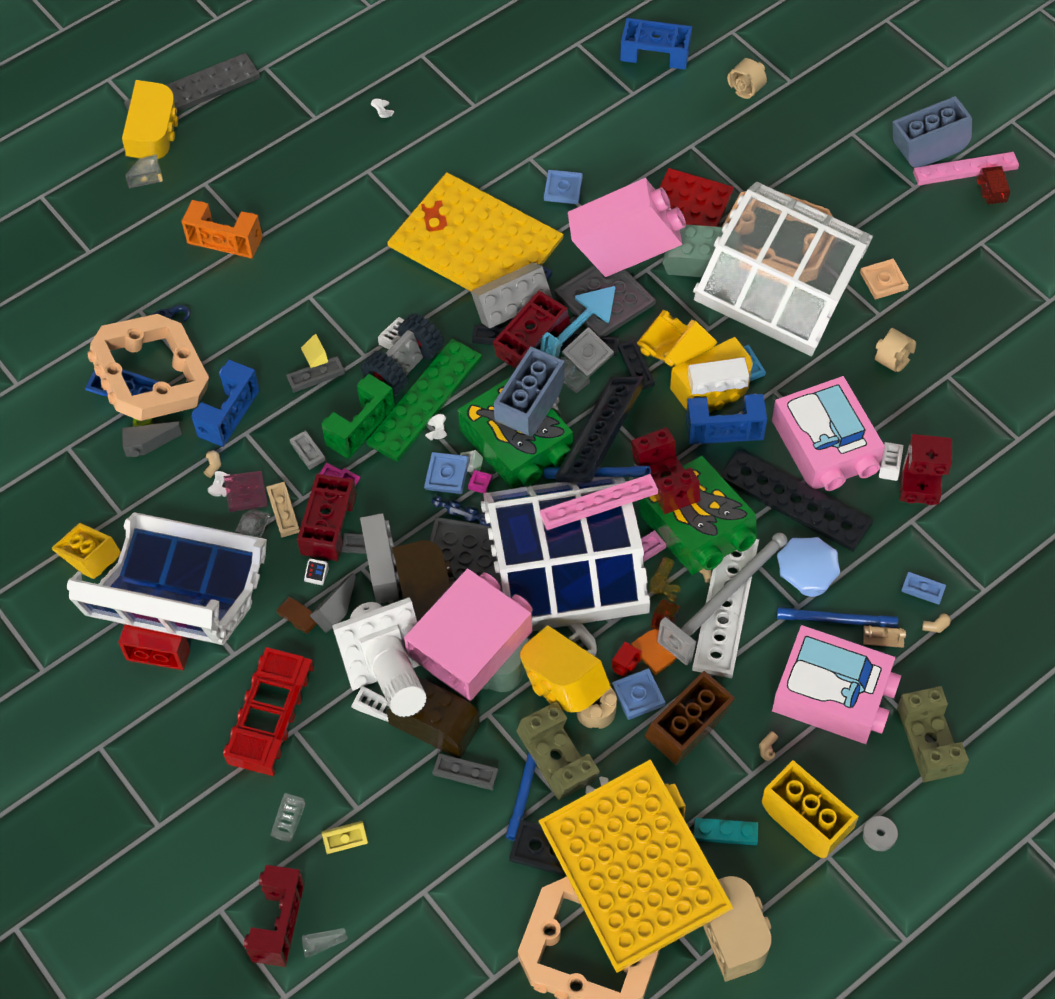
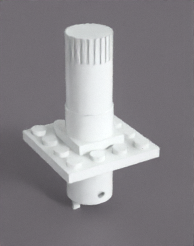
M406 598L384 607L376 602H367L358 606L352 612L350 619L332 625L352 690L361 688V686L378 681L388 705L395 715L400 717L414 715L424 707L426 693L413 669L420 665L408 657L404 640L408 632L417 624L412 601L410 598Z

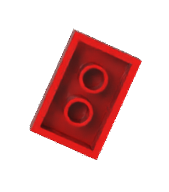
M124 624L118 642L127 661L184 670L190 652L186 637Z

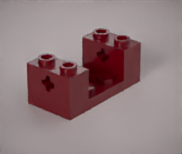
M538 290L493 341L496 357L516 369L530 346L537 348L542 342V337L545 333L553 332L559 336L570 324L567 307ZM529 324L535 325L531 330L526 329V326Z
M667 427L631 440L633 460L636 466H650L651 476L658 488V494H655L654 497L664 514L701 501L700 481L692 468L684 470L676 456L675 439Z
M912 434L900 477V501L939 505L942 496V475H948L952 465V438Z
M316 474L297 538L301 555L339 561L343 545L341 530L347 511H353L357 496L353 479ZM325 508L331 509L329 514L321 513Z
M266 865L264 872L260 873L259 885H261L262 892H264L267 900L280 902L281 915L275 921V930L277 931L251 927L250 933L245 936L244 947L252 962L286 967L305 883L299 869Z

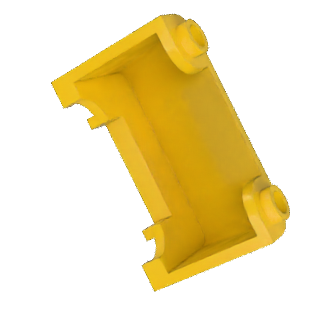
M666 310L660 313L637 342V345L641 348V353L646 357L650 355L664 361L671 367L673 365H681L713 349L717 344V341L696 321L691 320L688 325H685L678 318L674 319L671 317L670 313Z

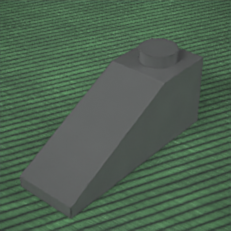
M179 421L122 428L123 449L126 457L145 455L182 435Z
M354 573L345 578L310 614V617L325 633L333 629L332 625L342 622L341 620L347 614L356 577Z

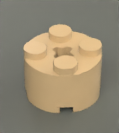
M744 58L728 74V83L731 88L734 87L737 90L735 93L745 99L751 98L767 83L765 67L760 62L757 63L752 59Z
M891 328L884 339H880L876 344L878 351L875 360L892 371L900 372L909 363L910 359L908 356L910 352L914 354L916 341Z
M610 688L587 709L576 712L580 723L587 728L599 727V729L610 725L615 718L617 697L614 690Z

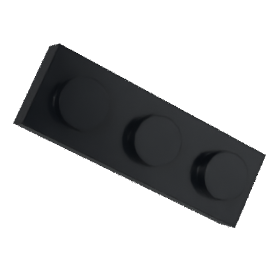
M635 339L618 344L619 353L630 377L644 376L646 382L642 390L654 387L655 381Z

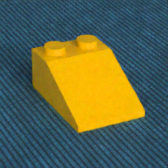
M81 523L75 526L52 547L54 552L78 571L82 572V574L92 579L101 575L121 554L112 537Z

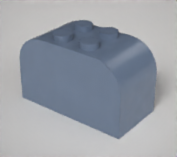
M956 96L893 121V142L909 164L915 168L929 165L960 152L969 144L972 137V117Z
M530 346L494 402L495 421L528 436H533L561 392L565 376V361Z

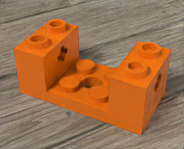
M192 200L181 221L188 244L252 259L263 238L258 215L241 211L234 227L221 225L213 222L209 204L202 201Z

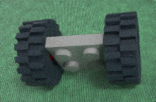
M412 313L397 328V334L401 336L400 339L386 353L382 354L381 351H374L361 364V372L364 374V378L371 374L392 387L393 396L395 397L407 385L408 378L406 376L421 359H431L443 347V336L439 334L440 331L438 329H435L433 323H429L430 320L424 319L422 315L418 316L417 313Z

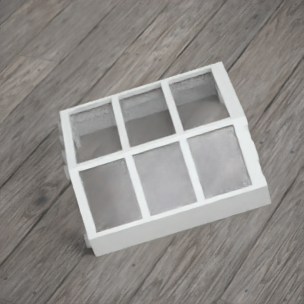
M755 182L750 186L745 195L741 194L737 202L738 208L733 209L729 218L731 221L725 223L722 229V237H717L714 243L716 248L701 282H697L693 290L695 293L694 300L812 356L829 319L873 236L768 186Z

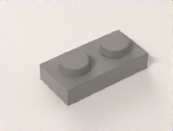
M306 431L289 439L290 444L309 470L325 461V456Z

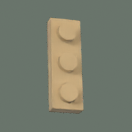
M285 482L267 486L266 489L281 538L299 533L300 530Z

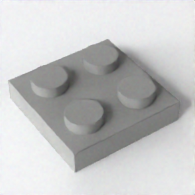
M588 327L562 351V354L588 379L614 355V351Z

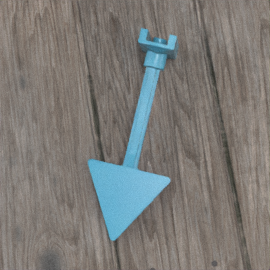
M615 286L576 295L575 300L587 309L557 338L548 332L545 333L542 337L540 351L559 358L562 343L592 314H596L602 320L609 323Z

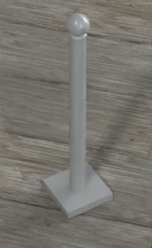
M783 533L774 534L772 541L749 561L681 629L664 617L660 621L657 642L685 665H688L692 661L696 641L690 636L768 561L779 548L786 546V535Z

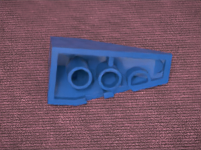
M122 369V377L132 396L152 391L153 385L159 382ZM94 370L85 390L102 396H108L107 391L102 388L100 376H97Z

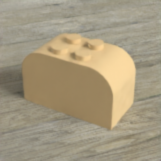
M734 876L718 879L734 909L703 925L725 982L759 970L767 959L771 945V925L768 917H764L761 909H763L760 898L758 896L755 897L751 886L745 880Z

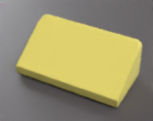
M316 334L313 335L301 347L311 368L328 362L326 352Z
M363 821L322 831L327 854L368 843Z

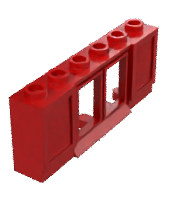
M268 647L265 648L264 653L259 658L258 669L252 676L251 689L246 691L244 707L239 709L237 725L233 726L229 744H226L223 751V756L228 765L270 776L275 775L273 765L275 760L281 757L280 747L282 741H287L289 722H294L296 704L300 705L302 700L301 690L308 685L307 674L309 671L313 672L314 670L312 659ZM261 683L290 690L283 708L254 701ZM251 708L280 715L274 733L245 726Z

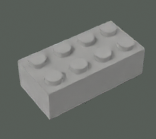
M535 262L471 291L481 323L488 328H492L515 317L538 290L552 298L543 267Z
M383 513L361 517V526L376 603L399 600L398 592H402L392 548L394 546L389 520H384Z

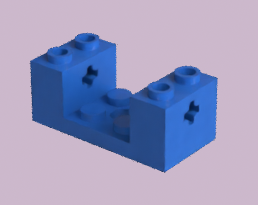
M626 18L621 40L620 61L637 63L640 49L670 53V68L686 70L691 47L692 26Z
M228 360L226 365L222 366L219 373L225 395L229 396L227 401L223 402L221 410L201 402L193 410L191 416L197 436L222 447L225 446L260 391L255 370Z
M763 394L745 395L742 415L709 416L707 397L688 399L686 424L689 444L764 440L767 415Z

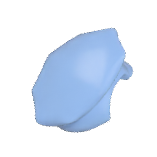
M818 537L792 538L777 554L780 577L786 579L803 595L815 597L823 594L829 585L840 575L838 552Z

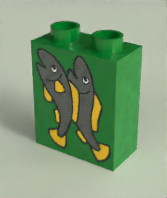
M509 377L458 409L460 431L510 489H515L521 485L525 487L534 485L541 478L546 467H551L552 465L561 467L573 445V431L552 408L533 436H528L496 422L494 402L510 379Z
M703 456L683 466L684 470L692 468L700 481L701 501L664 514L654 495L639 500L640 516L653 531L657 532L666 543V546L691 575L702 569L712 570L716 568L725 556L736 550L739 552L748 550L757 539L756 514Z

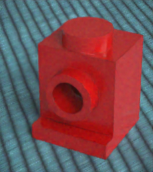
M624 642L612 659V669L619 676H626L629 671L632 672L637 662L640 663L642 660V651Z

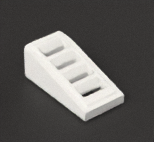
M398 317L378 336L379 345L390 349L400 339L401 336L397 334L396 328L404 319Z
M885 442L879 478L897 481L904 445Z
M361 686L351 707L388 722L387 714L383 713L385 707L389 706L386 698ZM363 697L367 698L365 703L361 702ZM371 700L375 701L372 707L369 706ZM378 703L382 704L380 710L376 709Z

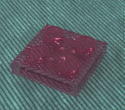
M262 471L224 476L229 512L267 507Z

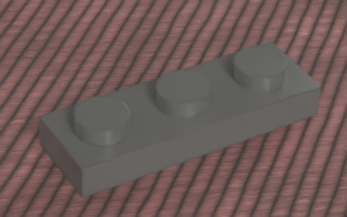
M338 356L328 359V362L313 368L309 366L287 374L286 377L293 393L341 376L345 372Z
M438 754L433 769L434 776L493 790L499 772L498 768L443 754Z

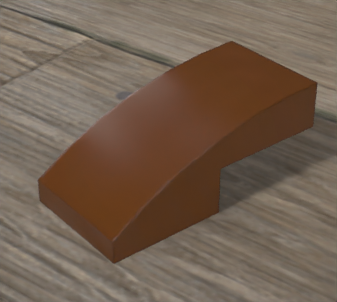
M288 597L276 610L279 616L289 620L295 628L306 634L317 625L310 617L312 611L291 597Z

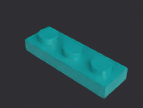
M695 818L694 838L696 841L757 845L758 822Z

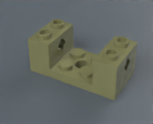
M942 686L902 694L897 707L923 783L963 774L969 762L963 743H954L944 713L948 703ZM932 735L936 742H927L925 736Z
M556 701L521 719L516 732L556 798L560 801L587 785L594 783L600 771L590 754L581 758L563 728L567 717ZM550 752H559L561 758L559 760L553 759L550 756Z

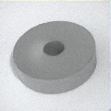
M883 816L869 819L863 829L865 843L876 851L889 850L894 846L898 837L896 825L890 819ZM881 831L884 835L879 836L877 832Z

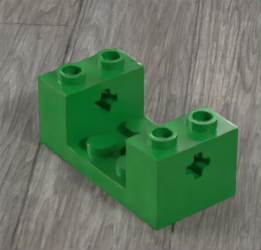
M371 374L362 378L357 385L360 406L363 408L360 414L355 415L352 422H349L333 412L321 424L325 445L348 460L395 407L392 387Z

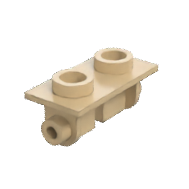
M864 626L863 645L904 648L906 630L902 628Z

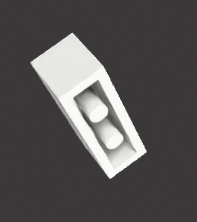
M745 358L689 365L688 380L692 394H705L713 391L721 392L727 389L748 387L749 373Z

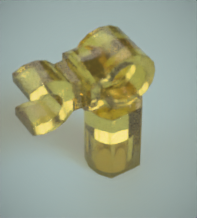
M663 557L654 574L655 576L650 580L649 590L653 594H665L669 600L676 601L677 596L671 592L680 593L681 587L669 585L666 582L674 566V561Z

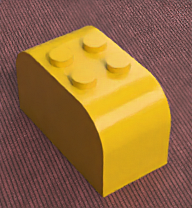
M136 80L122 136L125 154L128 157L157 160L168 153L171 141L174 142L175 140L174 127L178 126L177 108H175L173 93L169 87L160 83Z
M733 337L713 347V349L673 367L670 389L686 410L688 399L694 397H707L709 413L714 410H720L724 405L736 402L748 391L752 359L736 337ZM745 358L749 373L748 387L727 389L721 392L713 391L705 394H692L688 380L689 365Z
M548 625L528 641L520 652L521 661L534 692L538 696H544L550 704L557 701L561 709L566 712H579L587 709L611 688L601 660Z
M794 760L764 789L762 804L768 814L804 847L820 858H826L855 828L859 817Z

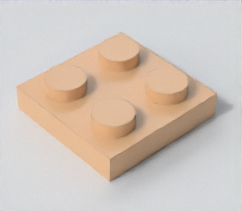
M894 258L863 267L860 270V274L874 299L908 290L909 285Z

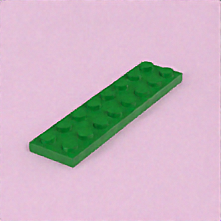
M452 338L366 441L367 445L398 463L428 426L429 420L438 414L482 360V354Z

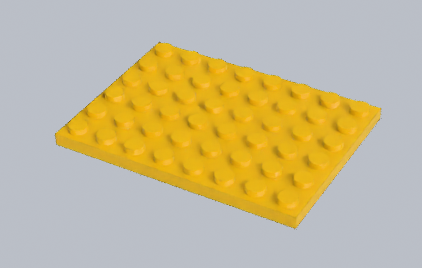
M446 172L389 239L388 246L465 289L472 291L533 262L543 265L562 241L564 234Z
M651 759L539 820L549 843L617 973L734 909Z

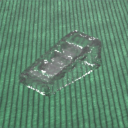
M284 793L271 837L291 842L305 807L303 798ZM288 811L294 813V816L285 814V812ZM282 819L290 821L291 825L282 822ZM279 827H281L284 829H288L289 832L286 833L283 831H279L278 829Z
M342 928L304 935L302 943L305 957H312L347 940L346 930Z

